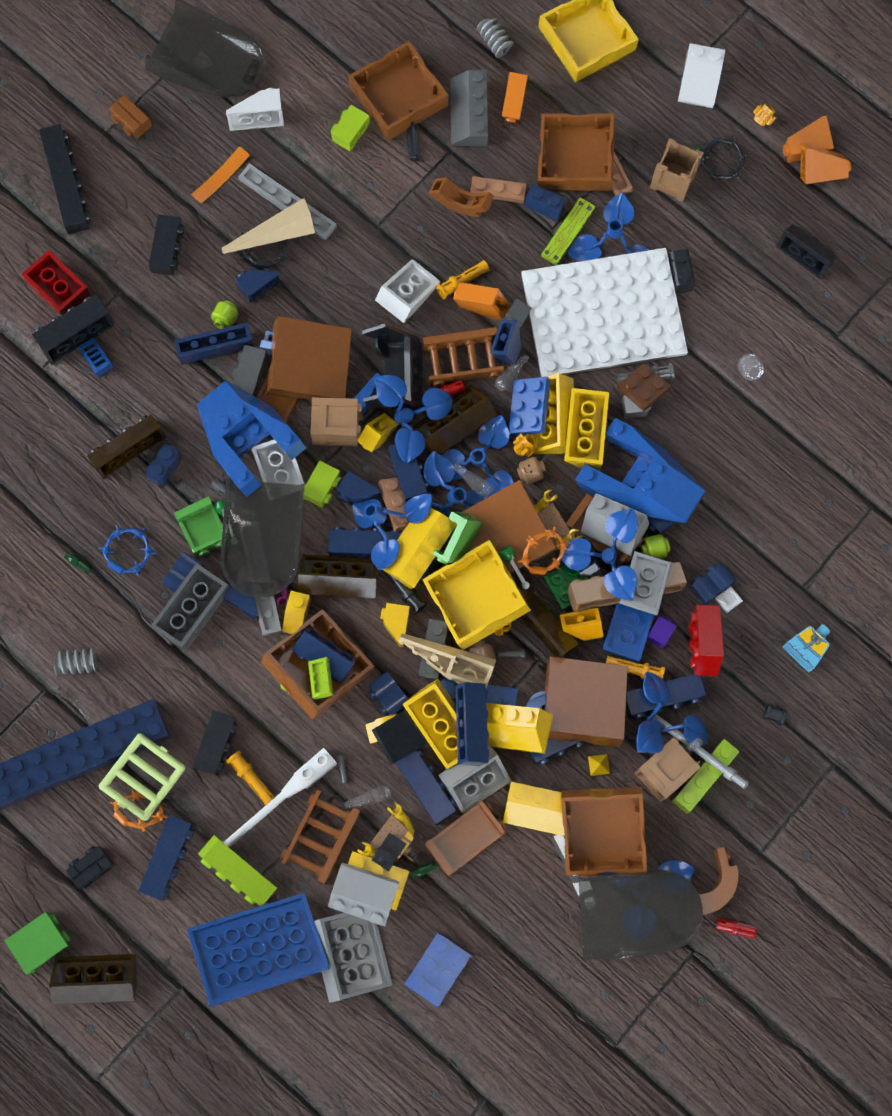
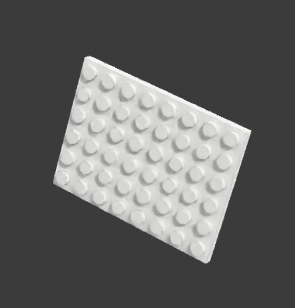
M666 248L521 272L526 302L532 308L529 312L541 377H548L558 373L568 375L683 356L688 353Z

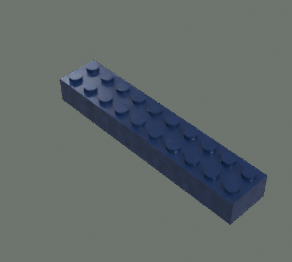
M154 699L1 762L0 810L118 761L134 738L140 733L155 744L170 739L171 736L158 703ZM141 743L134 753L144 750L147 747Z

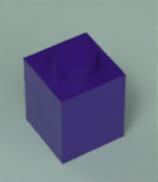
M659 616L646 640L663 649L676 625L673 624L674 622L670 618Z

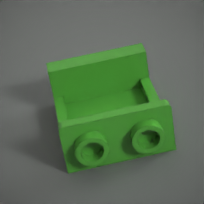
M209 496L174 512L195 557L206 556L210 553V550L214 548L220 549L230 541Z
M451 512L448 519L457 523V527L446 550H434L432 554L437 556V560L444 564H452L469 552L483 521L468 513Z
M44 912L4 940L26 975H31L42 964L71 946L69 943L71 940L70 936L65 930L62 931L58 926L60 921L54 913Z

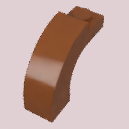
M447 177L436 178L428 193L443 206L471 217H480L482 212H487L494 198L490 192L471 193L465 191Z
M725 847L714 850L719 871L716 886L707 893L692 896L697 916L721 909L730 901L735 893L738 883L737 865L729 867L731 858L729 852L725 851Z

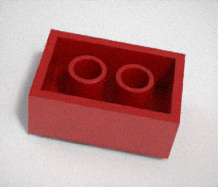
M50 250L21 274L25 282L59 316L67 313L71 307H77L87 297L91 296L88 287Z
M696 605L695 612L691 613V623L688 625V634L692 635V639L689 642V650L693 651L690 666L694 668L695 676H718L724 657L720 606Z

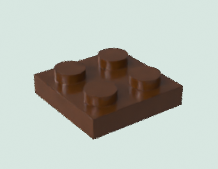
M643 363L617 385V389L640 409L646 411L670 391L671 385Z

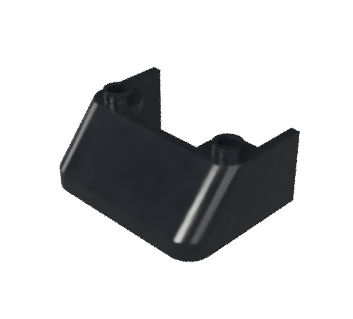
M385 323L363 330V335L375 339L374 347L376 352L385 357V375L397 376L406 384L407 393L402 397L404 400L402 409L420 407L422 405L423 392L422 345L419 338ZM377 393L374 396L363 399L364 403L381 409H397L399 407V404L394 407L384 406L378 399Z

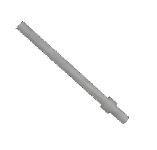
M656 714L653 717V720L660 722L662 728L672 727L671 724ZM679 730L667 731L724 774L723 776L729 781L733 780L743 789L748 786L749 782L739 776L735 769L727 767L699 745L689 743L685 739L684 734Z

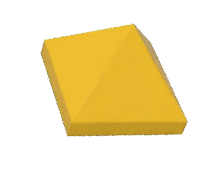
M608 754L588 756L590 776L610 774Z

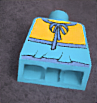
M823 624L817 630L809 626L785 643L782 648L804 669L810 672L816 667L830 645L824 639L830 633V630Z

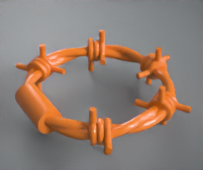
M555 526L553 530L545 529V533L537 534L533 538L529 535L530 539H526L528 544L523 552V557L518 563L522 562L529 569L530 574L545 575L547 571L555 567L559 569L560 560L565 550H568L566 547L570 542L566 543L555 532ZM543 536H547L546 541H548L549 537L558 538L559 543L555 546L560 547L559 557L557 559L552 557V564L546 568L530 567L529 563L533 559L529 560L528 558L529 548L531 546L536 548L535 544L538 545L536 541Z
M132 789V794L124 796L127 799L133 797V802L134 799H138V801H140V798L147 799L138 791H134V789ZM116 800L115 802L110 801V804L114 805L115 813L113 816L123 826L128 825L142 829V832L146 831L145 827L156 824L163 818H168L163 815L160 803L157 814L155 816L151 815V817H154L152 821L145 823L138 819V823L130 822L118 810L120 808L117 805L118 802Z

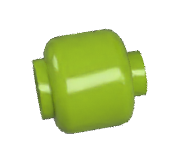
M230 301L219 302L211 314L214 325L219 329L233 326L239 315L237 306Z
M657 534L646 537L640 549L642 554L664 559L670 552V545L667 538Z

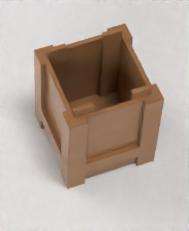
M669 138L663 158L655 168L650 189L659 190L683 202L697 173L704 152L692 150Z
M312 398L310 431L312 445L358 446L357 440L361 435L358 434L361 433V426H358L359 420H362L363 414L359 413L361 412L362 404H358V399Z
M671 739L663 747L662 751L653 755L634 772L660 803L701 768L698 765L700 761H694L679 744L678 741L680 739Z

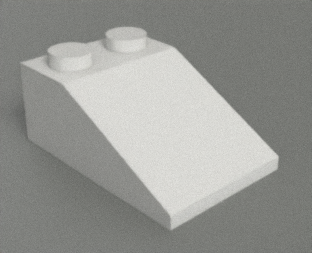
M690 43L686 55L678 102L708 108L714 107L725 50Z
M274 88L261 90L226 110L230 131L284 126L280 90Z
M412 259L381 286L375 301L404 323L417 311L441 281Z
M273 437L263 439L252 448L269 500L304 489L305 484L296 457L291 460Z

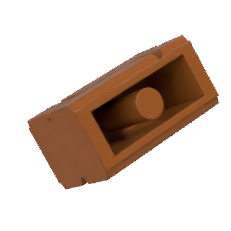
M123 95L118 102H115L109 108L112 121L117 125L120 123L123 126V131L129 137L132 135L135 139H138L152 126L150 118L126 95Z

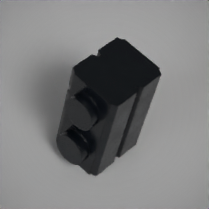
M689 250L671 251L668 260L675 293L693 291L695 279Z
M94 845L85 851L86 856L80 860L76 858L68 864L70 868L66 872L79 890L83 891L115 867L101 846L95 847Z

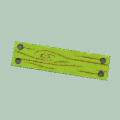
M580 197L543 251L541 257L554 265H558L594 211L595 206Z

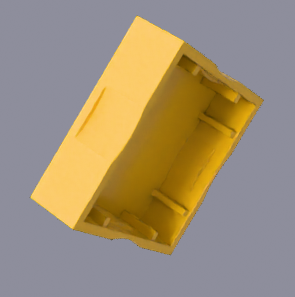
M572 0L542 14L539 19V29L575 82L630 54L637 47V36L626 20L618 13L612 0Z
M490 540L466 553L458 561L446 565L422 579L434 602L441 609L445 622L455 641L463 650L531 611L498 554L497 549Z

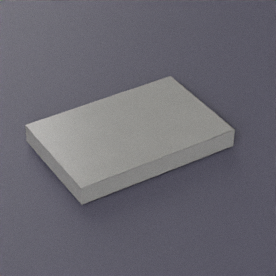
M635 551L630 564V568L637 575L634 599H620L619 604L657 615L672 563Z

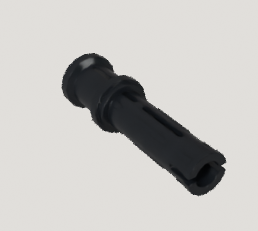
M381 570L400 592L402 601L407 602L412 608L414 615L420 613L427 606V602H423L417 595L416 589H409L384 570Z

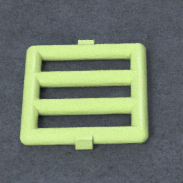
M140 733L134 738L99 784V788L118 802L117 805L121 808L128 809L137 817L146 821L185 771L186 767L167 753L168 750L163 746L159 747ZM141 743L176 769L169 779L134 753ZM128 759L163 784L157 795L122 770ZM115 776H118L151 801L145 811L109 786Z

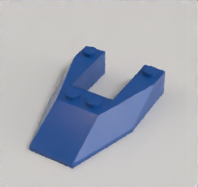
M224 381L196 404L213 456L246 497L262 484L240 458L270 434L291 460L306 449L305 445L273 407L227 381Z
M615 418L605 433L607 440L614 446L638 457L622 483L585 464L575 479L578 488L593 496L596 493L639 511L647 515V517L686 523L705 494L704 488L664 448L634 427Z

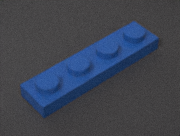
M441 678L440 682L452 700H456L455 686L459 684L454 680L450 681L447 678ZM487 685L486 691L488 696L486 703L516 706L518 689Z

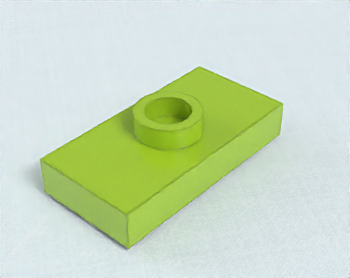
M324 657L308 661L312 698L317 700L333 696L329 659Z

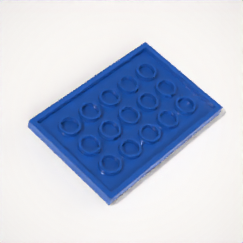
M305 893L187 929L210 1007L329 969V964Z

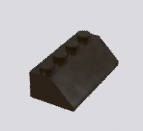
M470 386L452 399L451 410L444 418L431 420L427 416L412 426V431H419L423 435L425 448L430 453L436 451L442 455L447 449L458 444L467 435L474 433L477 428L491 421L497 414L488 397Z
M152 415L144 416L134 426L125 428L122 434L108 439L105 445L91 450L87 457L101 478L104 479L164 440L166 436L160 424Z
M302 554L298 573V593L310 596L322 595L325 597L375 598L378 569L373 564L371 558Z
M535 589L520 590L531 611L520 618L555 657L565 658L578 647V638L563 631L561 619L559 617L556 618L551 613L553 610L547 603L543 604L540 601V596Z
M136 954L55 957L49 984L52 1005L134 1001L137 986Z

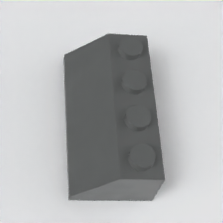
M467 70L450 79L451 146H487V70Z
M196 563L151 627L168 641L186 652L223 602V596L229 589V585Z

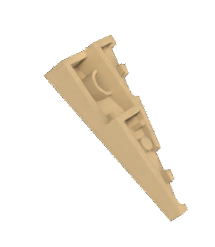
M305 198L222 247L223 254L314 234L315 230Z
M401 633L399 639L400 644H405L416 656L417 654L427 661V664L450 681L454 680L458 684L463 682L486 684L487 688L496 659Z

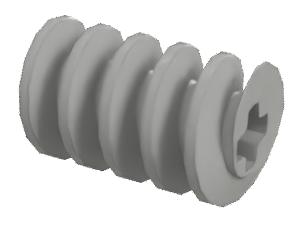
M486 18L478 24L477 31L480 32L484 41L488 43V47L492 49L495 57L500 58L510 50L513 41L509 40L508 35H505L506 31L501 29V24H497L498 20L496 18Z
M90 648L89 654L86 653L85 649H82V653L79 655L77 649H75L73 655L67 650L65 656H63L62 651H59L58 657H54V670L57 676L61 674V671L64 675H68L69 670L71 674H76L77 670L80 674H83L85 669L87 673H91L92 669L97 672V660L93 648Z

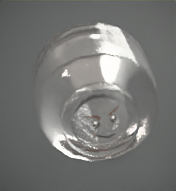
M749 353L739 359L738 370L744 379L754 381L763 375L764 364L756 354Z

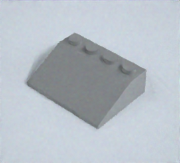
M347 913L314 921L329 964V969L322 971L329 1003L393 985L376 923Z

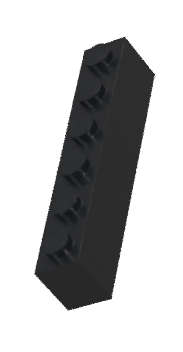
M61 124L39 129L67 234L88 230V222H91L88 211L84 210L86 201L84 195H80L79 190L82 189L80 179H76L75 173H78L75 162L71 161V157L74 156L71 146H67L66 141H69L67 130H63Z

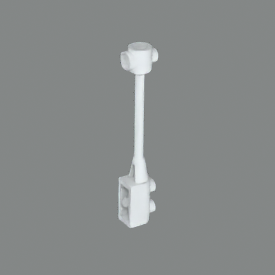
M325 748L321 749L294 773L280 794L223 843L231 847L286 798L305 788L308 790L337 765L336 761Z

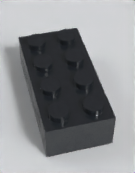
M94 295L93 297H87L77 307H71L64 315L55 317L48 325L37 328L32 336L52 365L78 349V346L93 337L96 338L115 325L98 296Z

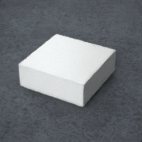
M731 586L715 598L726 613L743 601Z

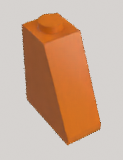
M509 73L502 117L507 122L516 123V120H520L528 75Z
M822 116L787 139L783 146V154L787 157L788 163L801 161V143H807L830 151L834 150L827 116Z
M801 143L800 178L805 184L848 178L851 163L843 154L807 143Z
M460 282L454 292L453 299L460 308L497 321L504 319L511 307L497 288Z

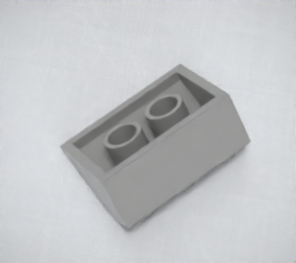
M596 493L586 510L581 534L612 548L614 537L607 533L606 521L611 514L632 508ZM636 510L634 511L637 515L638 528L635 537L628 543H622L619 539L616 542V550L632 556L649 526L647 515Z
M489 744V763L480 766L458 765L457 763L438 775L462 814L511 782L500 758Z
M342 863L328 907L385 926L392 909L399 881Z

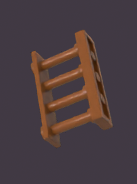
M497 327L423 337V349L431 353L434 376H429V386L441 387L446 383H453L460 379L462 381L488 377L496 379L502 376L504 367L497 366L495 357L490 354L497 333ZM476 343H484L486 345L489 368L478 369L474 346ZM465 345L468 349L471 370L460 372L456 348ZM439 349H449L453 373L441 374L438 356Z
M317 790L316 794H311L307 802L310 806L289 848H284L280 858L283 859L281 863L285 865L291 860L317 873L316 875L319 876L318 881L326 885L361 811L354 807L351 811H345L320 799L322 792ZM315 807H321L343 818V821L346 822L343 829H336L311 817ZM306 825H312L334 836V839L337 840L334 847H327L302 835ZM300 842L325 854V857L328 858L325 865L321 864L319 866L293 853L297 843Z

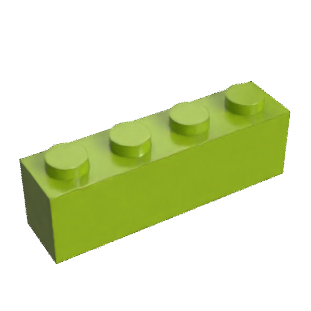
M723 739L711 752V755L728 767L740 751ZM706 760L672 800L686 814L691 812L722 774L721 771Z
M215 835L198 853L203 858L200 861L208 869H211V867L217 870L215 874L223 881L228 879L232 883L230 887L237 893L244 892L246 894L244 898L253 906L255 903L263 906L277 889Z

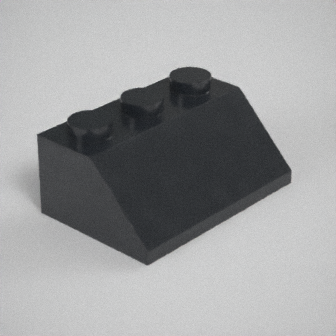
M794 224L783 232L776 246L819 279L823 277L837 258L831 249L822 246L816 238L810 237L801 227Z

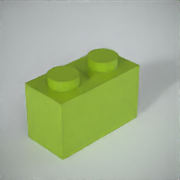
M350 105L348 110L345 109L343 111L338 124L335 123L331 129L332 141L348 151L353 149L370 124L369 115L353 105Z
M319 460L301 493L302 498L321 508L324 507L325 503L329 504L333 496L331 494L334 487L337 488L342 479L340 477V470Z

